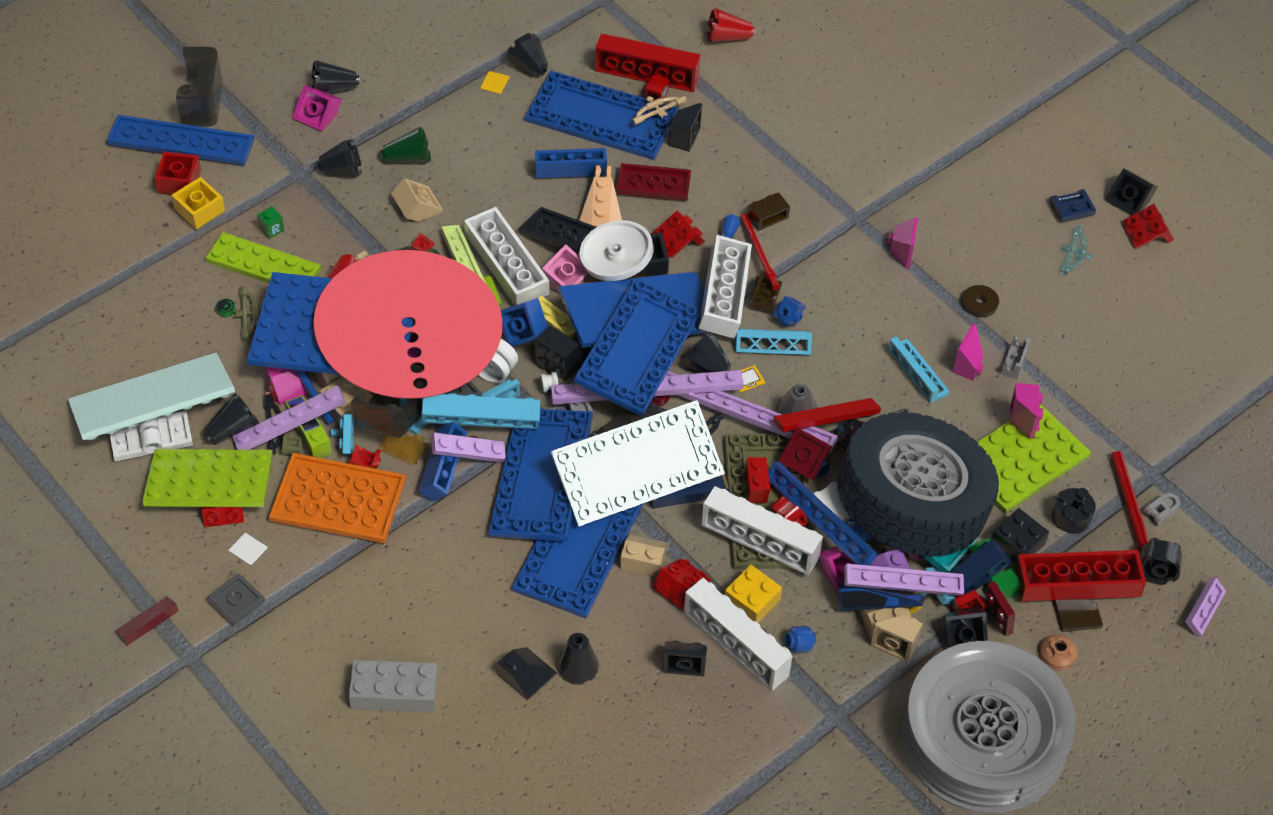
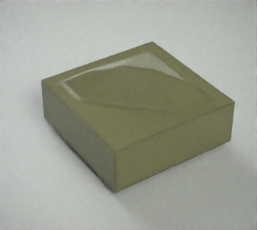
M283 435L281 453L301 454L303 437Z

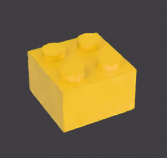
M201 177L171 195L174 209L196 230L225 212L223 197Z
M750 565L725 590V595L730 598L737 608L744 610L747 617L759 623L781 600L783 587L753 565Z

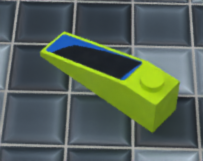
M301 395L285 401L287 409H290L306 400ZM317 417L297 426L312 457L323 458L332 454L330 440Z

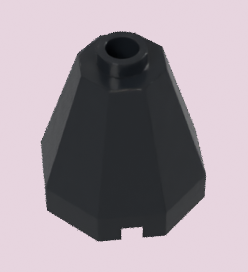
M527 33L515 40L513 48L511 46L508 48L506 57L511 63L533 76H542L547 72L548 62L536 34Z
M353 138L342 141L319 156V161H317L319 171L331 175L354 176L361 174L362 169L358 170V166H362L357 146L351 144L354 142Z
M711 333L704 335L693 346L694 350L692 353L689 351L683 361L688 368L700 373L731 371V363L718 340Z

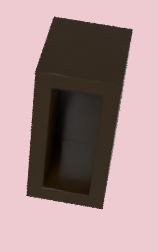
M778 192L748 205L747 216L756 229L760 231L788 219L790 205Z

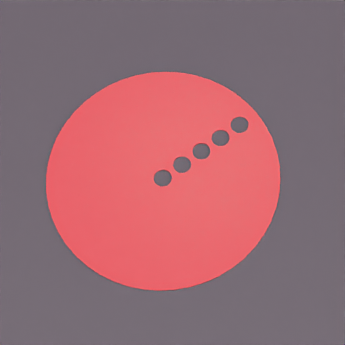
M397 250L382 252L360 259L339 272L325 287L317 302L314 314V332L317 344L326 361L336 372L352 384L372 393L388 397L425 398L457 389L478 376L487 367L494 357L501 340L502 316L499 304L489 286L468 267L453 259L431 252ZM406 317H410L415 320L416 324L411 328H407L402 325L401 321ZM409 332H413L419 338L416 342L409 343L404 339V336ZM412 347H416L422 353L419 357L412 358L407 354V351ZM413 363H421L425 369L421 373H414L411 371L410 366ZM417 378H423L428 384L425 388L418 389L413 385V381Z

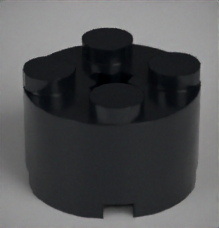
M1069 488L1060 491L1052 512L1054 524L1059 529L1061 527L1070 534L1084 532L1091 524L1095 513V501L1085 488Z
M1151 538L1141 551L1140 560L1145 580L1157 585H1165L1173 580L1172 583L1177 581L1181 572V546L1177 543Z

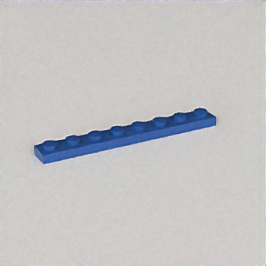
M774 461L768 472L769 482L795 506L803 510L806 517L857 565L870 566L877 553L780 462Z

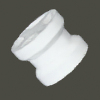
M552 372L550 375L540 374L543 393L551 390V385H559L556 372Z

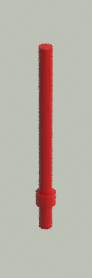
M742 214L740 218L765 271V278L770 282L773 290H778L780 286L776 279L777 275L774 269H771L747 214Z

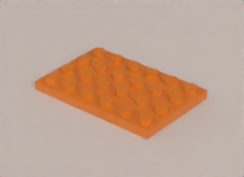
M292 453L270 512L269 520L385 544L407 478L405 474Z

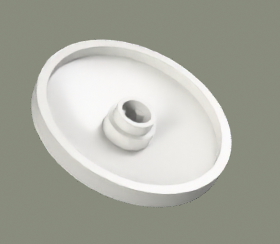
M626 220L611 221L598 226L584 238L580 247V259L585 271L591 276L604 281H618L636 275L646 267L653 255V242L649 232L642 225Z

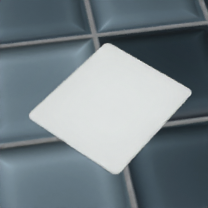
M244 533L229 551L252 565L268 547L247 533Z

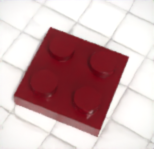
M797 427L779 462L814 481L832 446Z
M995 581L988 584L986 609L989 614H993L997 628L1000 631L1002 630L1005 636L1013 633L1015 612Z

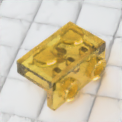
M397 427L396 430L389 428L381 449L417 464L424 447L428 448L429 446L428 443L424 442L425 438L416 434L411 437L407 435V430Z

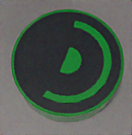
M222 299L216 304L217 313L222 317H229L235 313L233 311L236 310L235 303L231 299Z

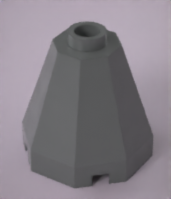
M796 384L780 400L778 413L787 414L817 408V404L811 391L805 385Z

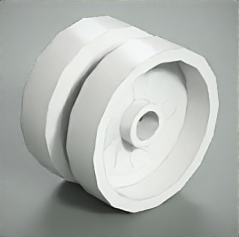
M501 339L494 357L478 376L492 384L503 383L518 362V355L514 348Z

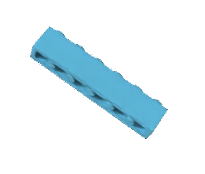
M455 393L440 394L423 398L421 423L448 424L455 422L457 425L538 429L540 422V400H535L534 398L517 399L511 396L499 398L493 395L481 397L474 394L467 396Z

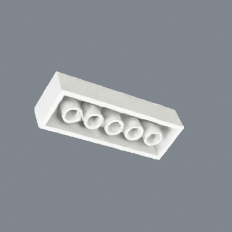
M497 207L464 220L466 237L514 305L539 298L540 296L545 297L549 295L548 278Z
M716 235L710 252L698 329L735 338L741 324L752 244Z
M714 486L703 504L702 526L804 574L810 575L820 557L822 535L814 530L802 527L797 522L789 521L779 514H774L760 505L750 503L743 497H737L725 489Z
M702 578L686 591L684 614L766 687L773 691L789 677L792 662L790 651L786 647L779 645L771 634L763 631L756 621H752L747 617L744 610L737 608L728 596L722 595L713 583L707 582Z

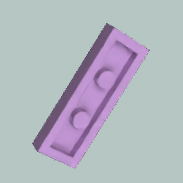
M1216 577L1209 578L1185 621L1195 636H1202L1226 593V590Z

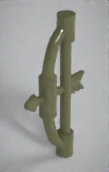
M241 286L242 310H233L236 313L233 317H242L243 328L241 329L242 341H248L249 336L256 329L261 311H259V306L254 296L247 291V287ZM247 297L250 298V301L252 303L251 311L248 312L246 305ZM247 315H251L253 321L250 329L247 328Z

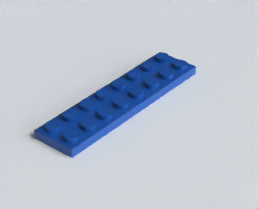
M117 115L107 138V143L113 146L159 153L171 152L198 155L199 159L245 165L255 139L254 135Z

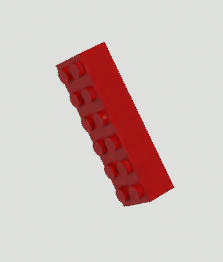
M601 33L595 47V72L646 83L650 81L652 75L669 79V88L694 93L699 81L701 54Z
M1138 550L1019 554L1015 567L1017 578L1022 583L1020 588L1022 601L1142 597L1146 585Z

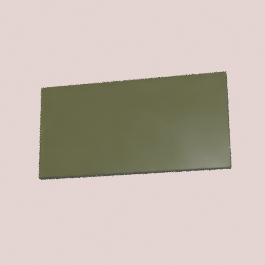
M776 433L725 434L729 493L737 497H743L748 501L744 471L747 457H766L769 472L774 461L779 462L791 439ZM782 464L807 487L806 476ZM769 482L770 493L768 503L753 504L760 505L772 512L770 506L781 496H785ZM808 519L809 522L804 527L811 530L810 519ZM732 540L734 569H747L750 565L757 569L792 568Z

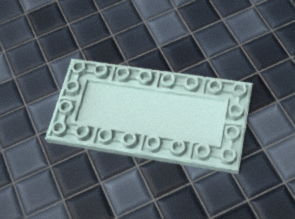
M216 352L69 398L68 401L82 439L93 440L105 433L112 434L124 427L130 428L143 421L149 422L162 415L168 416L181 409H190L193 405L206 404L215 398L228 397L235 390Z
M697 400L551 451L578 527L725 474Z

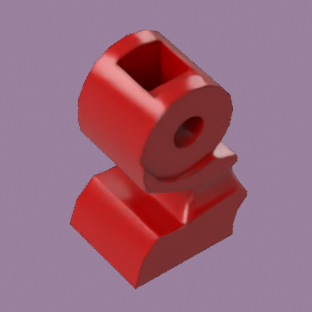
M783 496L770 506L774 514H779L789 521L797 522L802 527L809 522L804 511L798 506H794L792 502H789Z

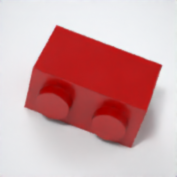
M747 457L744 471L748 502L768 503L770 483L767 458Z

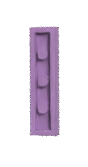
M433 433L431 435L432 454L494 462H504L506 459L503 441Z

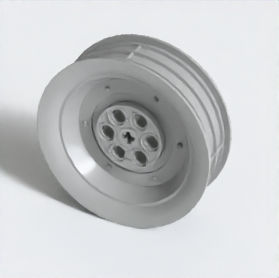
M966 642L938 653L923 666L915 678L902 724L904 751L911 768L919 780L944 801L956 807L978 813L998 814L1011 812L1029 806L1039 800L1057 781L1074 739L1075 713L1072 700L1063 682L1047 664L1033 654L1021 648L1000 642ZM982 743L988 744L989 747L982 745Z

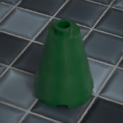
M422 126L384 145L383 150H381L382 159L386 160L387 163L431 161L430 150L428 151V140Z

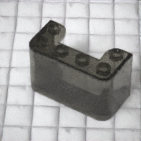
M183 47L182 54L186 62L188 82L193 81L195 85H182L177 89L176 100L181 124L198 127L213 126L218 121L223 84L217 50L213 47Z
M412 364L410 369L414 373H421L425 367ZM417 378L413 381V385L418 389H423L428 384L423 378ZM375 394L366 403L363 396L357 395L350 402L354 425L360 431L401 438L422 415L423 398H407V404L400 405V399Z

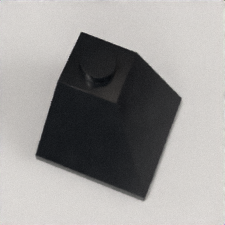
M980 606L961 608L945 616L947 648L966 642L988 641L986 612Z
M528 647L511 650L497 663L498 676L527 701L557 674L555 670Z

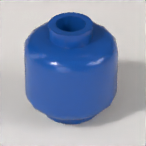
M809 626L790 627L784 636L785 646L793 653L809 652L816 643V634Z

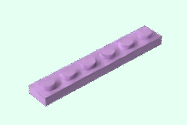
M337 385L233 436L237 449L250 450L345 404L346 401L340 387Z
M857 564L845 565V586L957 596L964 594L963 574Z

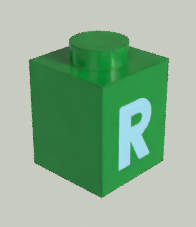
M273 206L257 214L259 229L269 239L285 231L283 218Z

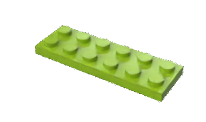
M222 232L206 256L207 263L266 283L270 282L272 272L317 277L322 270L321 264Z

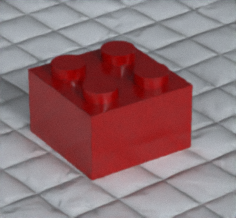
M163 152L155 175L157 192L174 194L198 179L201 173L199 156Z

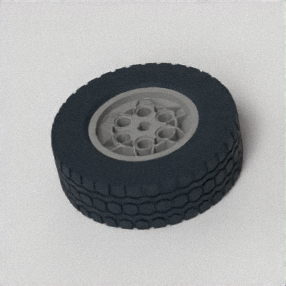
M897 412L887 415H879L877 418L874 417L868 420L854 433L839 468L837 492L847 515L871 538L874 537L881 544L888 545L887 547L895 550L899 549L904 553H913V555L943 556L963 550L980 535L996 502L999 479L990 456L986 454L987 452L982 446L978 445L979 443L972 437L970 438L963 430H959L958 427L947 424L946 421L941 419H934L932 416H923L919 413L909 414V412L897 414Z

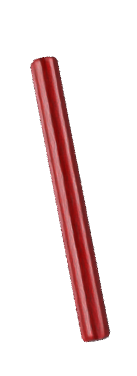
M1114 451L1111 458L1139 550L1142 551L1143 546L1149 542L1123 454L1121 451Z

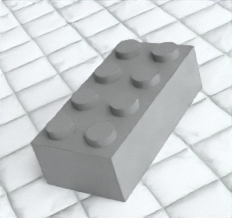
M353 660L349 693L351 709L435 713L438 686L437 663Z

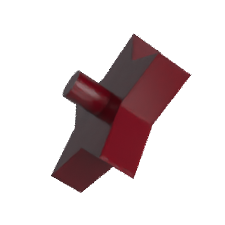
M271 381L266 382L268 392H265V395H270L273 403L278 402L274 385Z

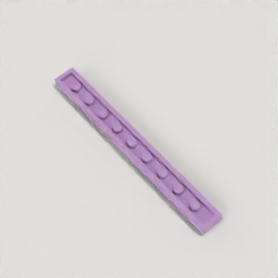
M741 370L665 376L654 396L743 389ZM577 383L551 385L553 404L608 400Z
M670 371L666 374V376L678 375ZM722 391L677 394L691 401L697 400L701 405L789 439L792 438L796 431L782 432L773 422L774 416L782 414ZM814 426L801 429L831 445L832 448L837 442V435Z

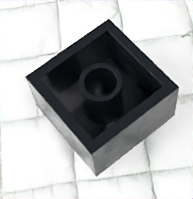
M662 232L650 234L653 242L651 260L643 270L632 276V278L668 274L669 259Z
M551 325L535 339L536 362L540 367L546 368L551 373L556 372L557 377L563 381L578 369V343Z
M1018 508L993 530L991 540L997 542L1009 559L1016 564L1019 554H1036L1046 544L1049 531Z

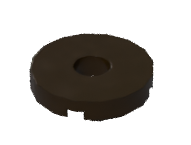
M974 285L964 292L962 304L969 314H975L976 317H988L993 315L998 309L999 296L995 290L988 286ZM981 299L985 303H978L976 300Z

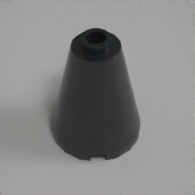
M314 60L311 79H313L312 88L332 93L355 89L356 85H359V75H356V71Z
M234 393L204 428L206 433L203 435L210 443L214 441L215 444H218L259 424V421L254 414L252 415L244 401Z
M574 633L569 637L558 659V671L566 682L576 685L585 684L586 681L595 678L598 673L599 661L586 635Z

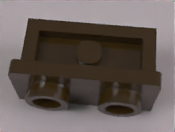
M761 270L760 276H756L754 281L755 290L751 289L749 295L751 308L773 313L782 287V281L777 280L780 287L778 290H773L770 282L765 278V271Z

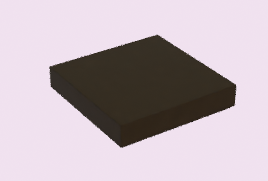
M1096 599L1054 600L1062 632L1099 629L1103 627Z

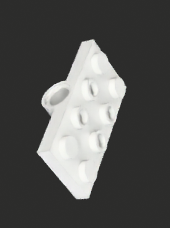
M186 411L173 413L168 416L162 415L152 421H143L133 427H124L110 434L115 461L154 454L155 449H180L193 446Z

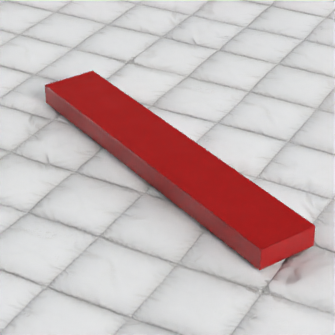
M872 398L776 415L773 422L782 432L796 430L797 427L802 429L880 414L881 407Z

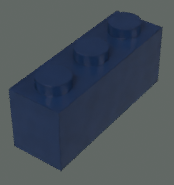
M990 540L984 542L975 553L966 556L964 562L959 566L953 567L949 573L963 574L965 595L973 590H978L1008 566L1011 560L997 542Z

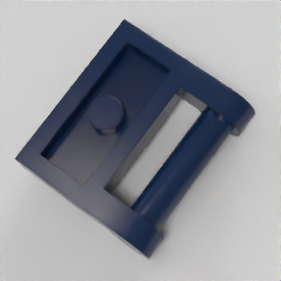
M1085 189L1062 196H1050V204L1054 206L1062 222L1092 216L1096 213V209Z

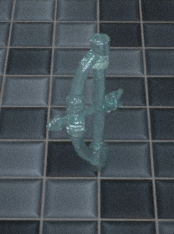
M1077 225L1072 245L1063 243L1064 248L1061 249L1069 252L1066 262L1061 269L1062 275H1067L1069 271L1076 269L1083 262L1085 256L1088 259L1094 258L1091 253H1086L1087 240L1083 233V226ZM1079 237H1081L1082 245L1078 251L1075 250ZM1073 253H1077L1076 262L1070 266Z

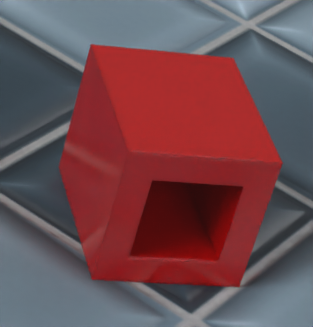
M652 75L645 88V99L648 96L653 97V101L665 98L669 89V79Z

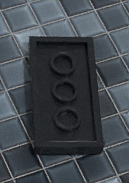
M540 207L519 227L520 234L561 249L566 244L577 254L580 251L584 238L597 227Z

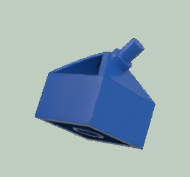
M538 298L500 310L502 329L507 343L511 346L535 340L548 327Z

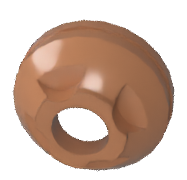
M1052 635L1042 642L1039 654L1041 660L1050 668L1066 670L1072 667L1077 659V647L1068 637ZM1062 643L1066 646V650L1058 651L1054 645Z

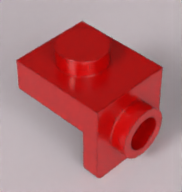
M355 445L348 464L377 468L381 461L379 457L381 450L377 449L373 453Z
M973 590L965 595L957 596L954 600L952 611L980 606L985 611L986 602L981 595H978Z

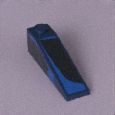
M845 579L838 586L841 610L920 607L925 600L924 595L909 591L845 586Z

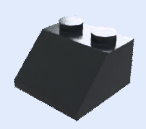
M701 103L677 110L675 116L670 118L669 127L671 129L668 135L670 147L688 152L691 151L701 129Z
M1123 168L1108 193L1106 200L1134 215L1143 210L1150 202L1158 186Z
M666 641L663 673L704 677L707 645L697 642L681 643L680 641Z

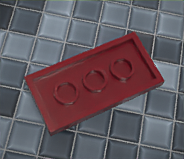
M621 163L617 194L688 201L691 170Z

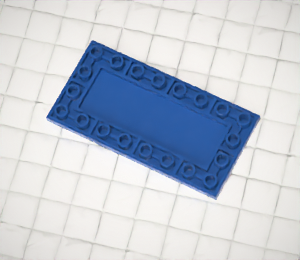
M550 71L525 115V121L655 160L671 129L669 127L670 118L675 116L679 108L671 107L665 110L668 116H663L662 119L656 114L634 125L632 119L636 117L640 109L647 103H650L647 99L559 72ZM653 108V109H651V110H649V111L646 110V111H645L643 114H641V115H645V114H647V113H649V112H652V111L656 110V108Z
M696 272L638 278L701 311L704 288ZM634 278L559 286V294L582 348L595 345ZM699 316L689 335L711 332L698 329Z
M635 277L573 382L643 417L699 318L701 311Z
M540 409L538 429L512 428L489 528L490 537L568 541L573 512L553 461L551 451L588 439L593 420L592 411Z
M643 504L579 527L573 515L568 541H536L512 586V591L587 619Z

